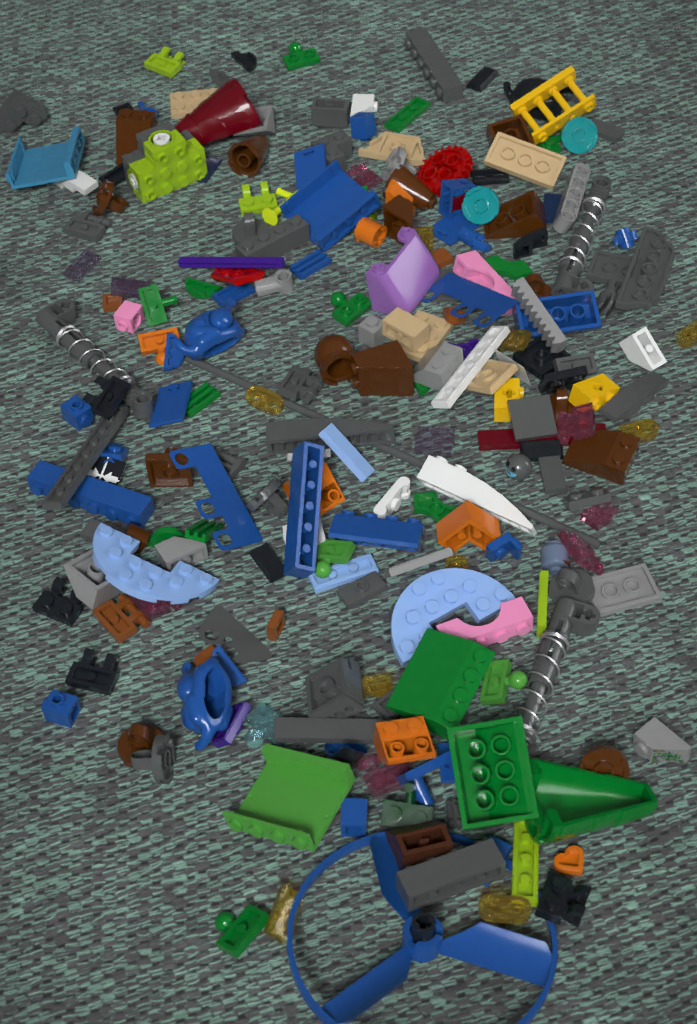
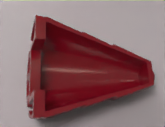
M231 78L207 99L203 100L190 114L187 113L174 128L179 133L188 130L201 145H204L208 142L256 127L262 123L252 102L250 103V100L247 98L244 88L237 79Z

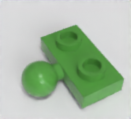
M326 539V541L317 544L315 575L322 579L327 578L332 572L331 563L348 565L356 548L353 541Z
M509 659L491 661L484 675L480 702L483 706L505 704L508 686L517 690L523 689L528 682L527 675L520 670L511 673L512 663Z

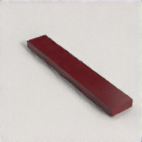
M605 423L556 426L557 436L527 441L562 439V446H570L578 429L606 430ZM512 429L477 431L479 451L519 449V442L514 441Z

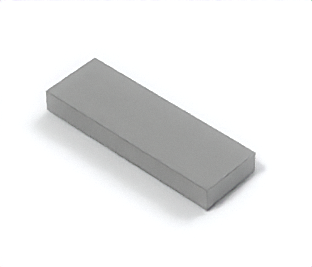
M450 547L442 548L385 568L383 571L386 578L393 577L453 556V552Z

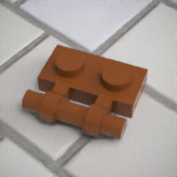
M124 593L119 595V603L115 604L110 599L92 610L94 618L118 644L138 632L136 624H141L143 628H148L151 624L147 618L148 615L143 610H139L136 607V602ZM124 612H129L131 615L127 617Z

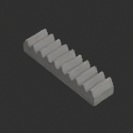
M522 277L516 280L512 287L511 296H516V300L520 301V309H525L524 315H529L528 321H534L533 328H538L537 334H542V341L547 340L546 347L551 346L550 352L559 353L563 351L567 343L566 337L525 278Z

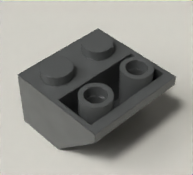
M314 97L311 106L312 126L347 128L352 102L346 99Z

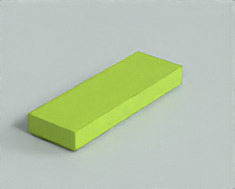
M547 570L539 572L536 633L538 639H540L543 631L546 630L549 579V571Z

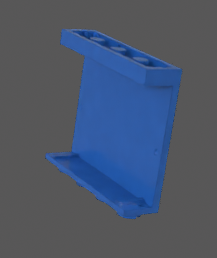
M335 160L280 205L279 208L286 219L297 214L309 224L310 240L325 252L354 229L363 217H368L382 204L376 192L373 190L367 192L341 169L338 160Z

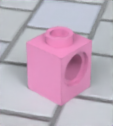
M127 300L121 304L113 315L116 329L132 334L145 319L143 306Z

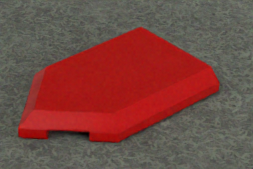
M214 268V272L210 276L215 281L239 286L262 279L265 271L248 268Z

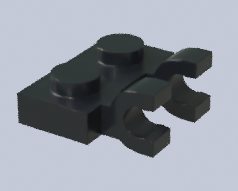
M98 375L94 383L101 386L102 393L97 398L87 392L83 400L92 406L91 411L94 414L109 421L131 385L115 376L107 380Z
M56 577L51 591L44 590L32 606V609L36 613L72 627L84 611L81 605L82 601L76 597L73 589L69 600L63 598L62 596L68 588L63 586L65 579Z
M86 648L81 662H73L65 680L66 685L111 696L119 677L116 671L119 662H116L117 655L107 653L101 668L95 666L98 659L94 657L95 650Z
M549 871L534 916L560 925L561 920H565L569 924L579 927L591 887L587 885H577L574 887L572 886L574 880ZM568 900L575 903L570 906L566 905Z

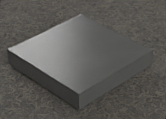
M549 394L507 401L515 442L557 436L558 432Z

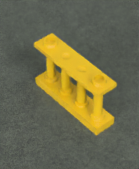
M572 66L564 69L509 105L512 116L522 114L525 121L534 131L531 133L535 145L544 142L550 135L563 128L569 119L590 112L597 106L595 95L592 94L586 98L574 81L577 79ZM565 87H569L580 101L572 108L559 93ZM550 97H554L565 111L558 117H555L544 103ZM534 107H538L549 121L541 128L528 112Z

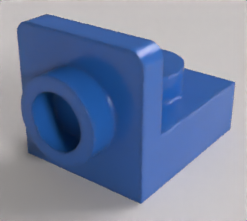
M507 532L486 545L485 557L492 562L496 559H503L509 552L516 560H519L521 558L522 545L517 538H513Z

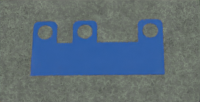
M451 272L440 278L437 284L435 282L429 289V291L434 292L433 297L421 300L425 303L430 302L441 293L458 299L462 303L454 308L451 314L459 318L467 316L476 308L481 309L485 312L473 321L474 325L481 328L489 326L520 302ZM467 306L469 308L464 314L456 313L460 307ZM484 316L491 317L490 322L486 324L478 322Z
M211 443L170 451L169 456L177 469L197 468L212 496L196 501V506L201 516L205 519L220 516L224 518L228 528L215 531L212 534L219 549L226 551L263 541L260 532ZM178 453L184 454L188 458V463L186 465L177 463L175 455ZM202 504H212L215 509L214 513H204L201 508ZM220 534H226L231 538L232 542L229 546H224L219 542L218 536Z

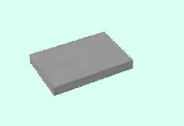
M645 563L591 576L595 586V594L590 604L599 610L600 617L662 601V595Z

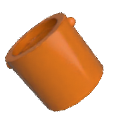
M363 217L357 223L354 231V237L357 242L365 243L376 249L385 241L387 236V227L372 220L371 217Z

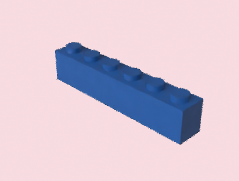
M307 441L302 442L293 449L283 575L303 579L316 571L324 446Z
M40 460L27 477L30 491L38 496H47L66 468ZM87 475L67 503L73 508L79 507L91 514H100L106 516L109 520H118L126 525L131 522L142 528L155 511L153 497Z

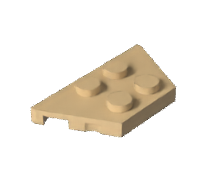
M387 131L380 134L378 138L371 140L367 148L361 147L358 150L359 157L386 161L391 152L400 146L406 149L405 162L410 165L419 167V165H424L423 160H426L420 137Z

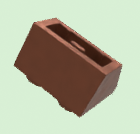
M435 820L385 831V836L400 870L406 866L423 863L429 858H437L448 854L453 850V842L445 824Z

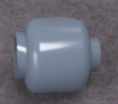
M548 541L541 548V567L543 570L549 571L550 575L555 576L562 568L570 567V550L562 541Z

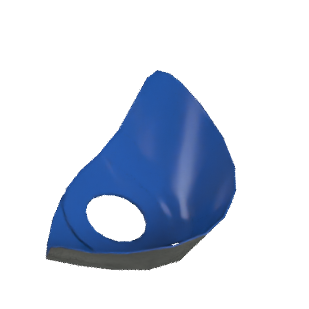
M325 743L324 745L328 756L349 765L356 764L368 753L364 744Z

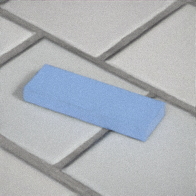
M333 423L329 424L318 434L361 482L375 471Z
M371 553L350 559L348 565H332V572L327 578H319L313 573L308 576V579L316 594L356 581L373 571L379 573V569Z

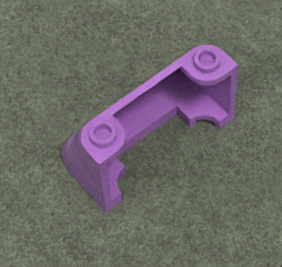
M402 226L397 233L398 241L402 242L404 246L390 264L376 263L365 274L371 306L374 311L389 315L399 307L411 314L440 275L438 264L416 230L410 227Z

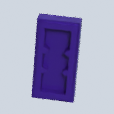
M246 701L232 705L233 714L230 723L225 731H218L211 741L212 745L217 748L231 745L235 736L242 730V723L252 707Z

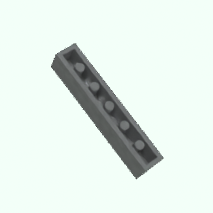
M421 28L406 32L405 48L410 51L412 59L416 60L418 69H422L424 78L429 80L430 88H434L436 97L440 98L443 103L463 99V84L427 29Z

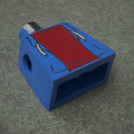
M465 178L442 180L438 213L449 221L462 215V203L465 194L470 189L478 186Z

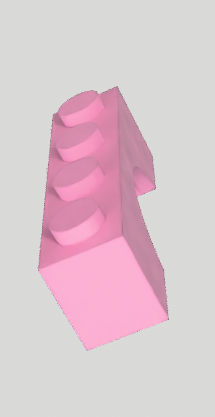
M476 250L456 255L453 272L456 275L516 300V296H511L512 288ZM513 307L509 309L506 313H504L502 316L511 314Z
M521 596L500 603L498 617L487 625L472 626L456 618L436 625V631L475 641L486 647L496 642L503 643L508 638L516 635L523 636L533 630V615Z

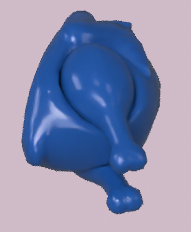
M227 298L224 307L208 310L190 320L185 328L184 344L181 340L174 343L176 349L182 354L189 356L191 360L199 361L216 356L234 346L245 334V329L240 326L231 313L232 308L236 306L237 302L232 298Z
M209 658L204 663L196 666L193 673H191V663L185 662L181 667L182 674L177 683V695L182 700L183 705L180 713L184 727L192 730L195 734L201 735L200 739L195 743V748L198 751L205 749L218 731L222 732L227 729L233 714V707L231 706V680L222 665L215 658Z

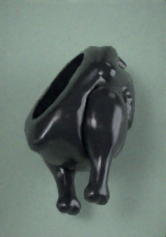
M539 77L527 78L517 83L514 91L511 90L510 82H504L503 89L511 105L548 80L540 79ZM569 87L559 91L566 102L569 101L567 93L574 94ZM554 97L544 101L555 117L565 112ZM538 107L528 111L532 118L548 121Z

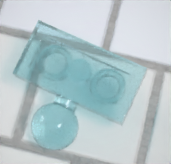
M263 702L249 712L245 718V722L254 728L245 734V743L250 748H258L263 744L264 737H266L276 746L282 747L286 743L274 742V717L281 716Z

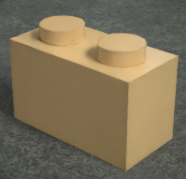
M397 307L382 320V335L393 341L398 340L401 346L415 352L429 340V324Z

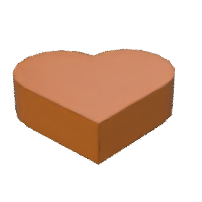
M577 845L568 846L565 852L558 853L554 857L553 866L557 872L582 876L584 851L581 847Z

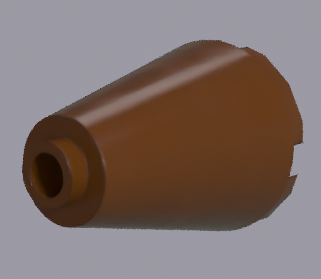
M259 134L232 145L227 153L229 158L228 165L232 171L239 176H242V174L249 175L248 177L256 175L262 167L270 146L268 138Z
M400 164V169L395 168L388 178L385 187H388L391 179L396 180L413 197L414 206L417 209L424 211L432 210L437 202L435 199L436 195L408 168Z

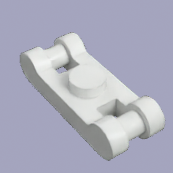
M400 477L374 507L373 511L377 518L385 519V516H390L393 511L399 509L402 500L410 498V479L408 477Z

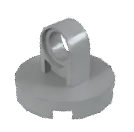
M398 146V149L395 148L391 152L385 163L387 164L386 171L382 170V180L387 182L395 168L400 169V164L408 168L416 176V168L405 162L406 149Z

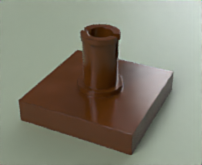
M170 447L165 449V453H146L145 462L150 488L193 487L192 467L177 469L169 456ZM178 453L175 455L177 463L181 465L188 463V458L184 454Z

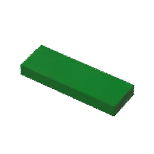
M416 96L385 122L384 128L396 133L402 132L430 107V102Z

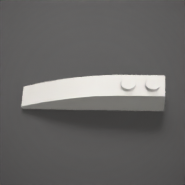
M429 455L417 475V479L422 485L462 503L468 500L507 524L535 536L537 534L534 526L512 503L491 486L468 473L466 468L455 464V466L448 464V461L441 456L435 458Z

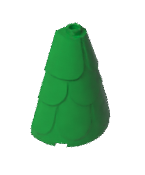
M529 758L539 818L527 820L524 823L531 839L537 844L555 843L589 832L594 833L608 827L616 828L650 816L657 809L658 800L649 784L610 774H600L577 767Z

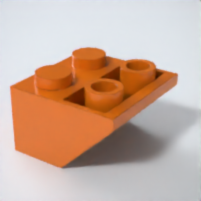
M323 462L320 516L346 500L326 462ZM291 479L281 484L288 499Z
M423 716L375 723L373 743L378 759L382 763L393 765L436 758V752Z

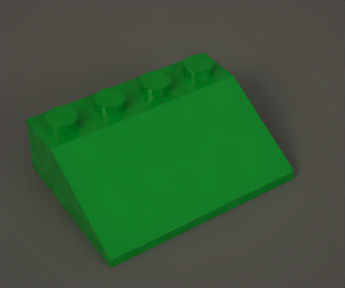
M427 628L385 708L404 718L423 716L428 731L449 741L447 728L459 726L495 652L475 641Z
M522 716L447 728L464 831L488 829L539 818Z

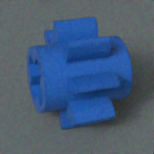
M626 227L616 231L617 236L612 238L615 247L620 246L621 250H625L635 246L634 241L638 239L636 230L631 231L630 227Z

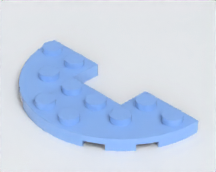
M103 523L99 524L94 533L92 558L97 569L102 570L106 575L105 579L130 596L152 603L162 600L170 601V604L189 603V599L196 597L201 599L209 595L219 584L220 579L183 561H179L173 570L168 572L133 555L139 548L140 541Z
M446 568L432 571L419 577L402 592L391 617V643L401 666L409 663L426 629H433L431 624L465 606L479 624L499 613L500 603L515 599L514 595L497 580L469 569Z

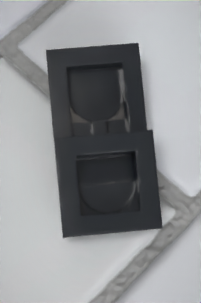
M545 227L537 229L518 239L513 244L514 260L531 256L533 249L547 246V229Z

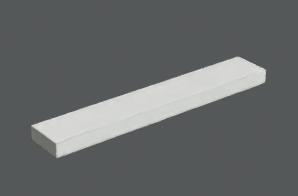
M491 326L432 400L433 408L450 409L495 352L494 349H497L510 333L508 326Z

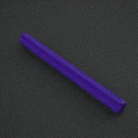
M180 257L178 264L180 268L283 269L285 260L283 257Z

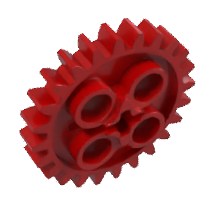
M448 145L446 149L441 147L439 152L434 150L433 156L429 154V159L423 160L425 164L419 165L420 170L416 173L418 175L417 178L435 195L437 194L440 197L441 181L470 177L469 171L473 170L471 166L474 163L466 148L463 149L462 146L457 147V145L451 148Z

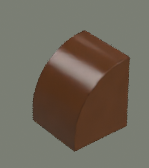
M129 522L124 534L140 541L139 548L135 553L140 554L148 542L150 531Z

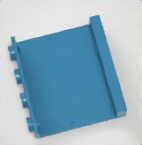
M73 127L69 142L26 150L21 137H18L17 143L14 146V152L11 155V161L8 164V170L5 173L6 181L10 183L12 190L76 178L85 145L81 127Z

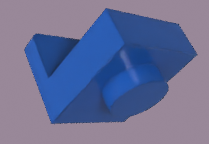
M117 443L109 444L103 450L100 457H109L104 463L107 461L115 463L113 459L123 461L128 456V447H121V444Z

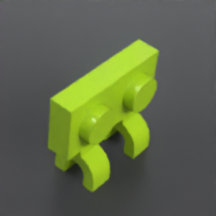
M164 46L159 54L153 53L144 62V67L172 79L182 69V66L186 64L185 61L181 60L184 57V53L178 51L172 59V56L168 55L171 49Z
M267 181L260 182L261 195L251 197L249 184L242 185L243 198L238 199L241 216L248 212H253V214L262 213L265 208L273 210L278 206L275 193L269 194Z

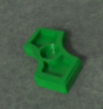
M497 254L484 259L498 275L509 277L514 281L533 274V271L524 260L508 261L500 258Z
M435 492L413 493L414 513L426 515L433 519L435 523L457 508V506H449L442 503L437 498Z

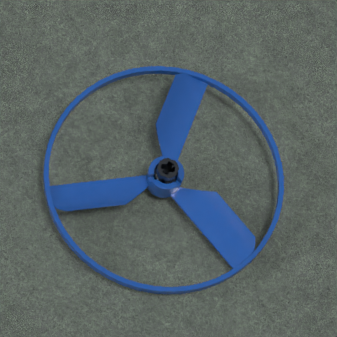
M385 831L362 837L333 852L310 873L294 899L287 925L288 962L298 991L308 1007L324 1024H343L356 1019L406 981L412 960L418 963H426L434 960L439 954L543 986L544 989L536 1003L516 1024H529L540 1011L548 997L555 976L558 956L557 933L554 923L545 920L550 936L551 951L545 941L483 922H479L456 935L442 940L443 926L432 914L421 912L420 908L408 912L396 888V872L400 871L385 836ZM448 832L452 842L465 846H471L477 842V840ZM370 845L382 895L405 920L402 932V948L320 1007L304 985L295 962L292 944L295 917L306 892L327 868L349 853ZM507 858L506 868L512 872V861ZM538 889V902H539L541 893H540V891H539V889Z

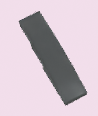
M652 371L638 378L614 395L600 408L599 412L614 422L637 413L642 404L654 399L656 392L668 387L670 380Z

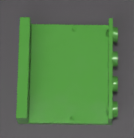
M265 743L261 753L266 761V765L236 813L234 811H223L222 814L228 823L227 825L235 832L242 831L256 838L263 837L271 839L277 844L285 843L299 850L307 849L315 852L356 780L353 771L348 763Z

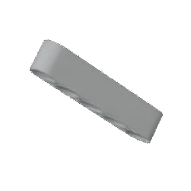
M577 163L566 180L553 221L554 230L560 234H566L577 218L590 176V168L584 163Z

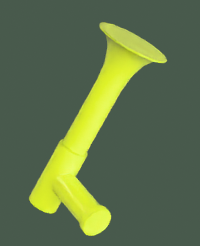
M277 188L276 195L288 200L297 191L291 193L282 188ZM279 206L273 210L265 208L262 211V217L266 223L275 226L278 223L277 216L282 211Z

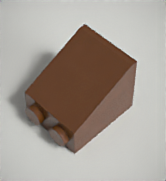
M120 109L116 118L117 165L123 163L122 155L132 153V151L138 149L137 133L158 125L156 112Z
M398 340L351 354L349 368L352 378H350V383L353 390L357 389L360 396L414 395L413 366Z

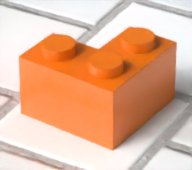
M468 500L436 523L438 544L445 548L450 547L453 553L469 541L486 551V545L501 536L499 520Z

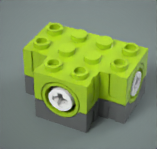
M169 121L137 133L138 149L132 151V153L122 155L126 183L143 204L197 182V180L200 181L208 174L204 147L188 130L179 133Z

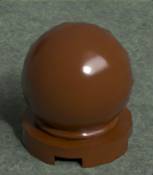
M327 335L318 341L314 349V360L320 368L319 372L323 381L330 386H337V382L348 380V383H350V378H352L349 363H351V354L354 353V348L349 340L342 335Z

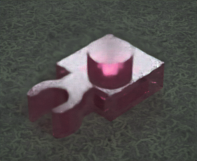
M611 502L604 503L603 507L594 505L581 513L580 520L598 531L612 522V517L617 515L619 506L610 508Z

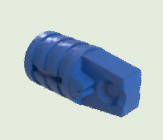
M463 226L458 233V240L470 246L471 249L490 252L492 246L484 240L485 236L471 229L470 226Z

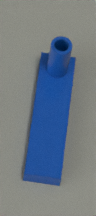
M450 750L397 776L400 786L406 783H414L416 785V799L419 805L431 806L435 804L422 776L452 761Z

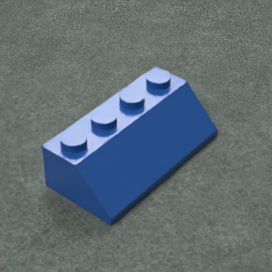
M594 290L539 298L562 333L602 328ZM520 303L513 306L512 315L515 329L521 339L542 336V334H537L538 328H533L534 321H528L529 315H524L525 309H520Z
M342 510L341 514L335 513L328 537L331 540L353 541L356 545L422 553L426 526L421 524L419 519L408 518L407 522L398 521L399 517L385 516V519L377 518L376 514L372 513L356 516L353 511Z

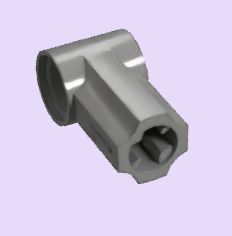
M279 269L275 272L274 276L253 281L258 297L276 292L288 294L294 289L292 274L288 269Z

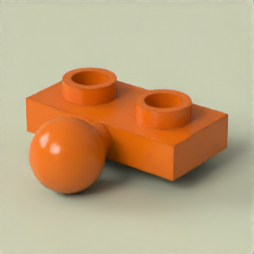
M177 327L138 334L142 356L158 353L155 357L156 363L164 366L167 333L175 334L179 338Z

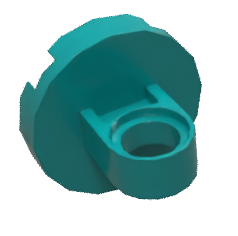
M576 116L571 118L564 124L561 130L562 143L572 153L589 152L598 140L597 127L586 117Z
M474 187L465 194L462 211L470 222L479 225L488 224L497 217L500 211V200L495 191L489 187Z

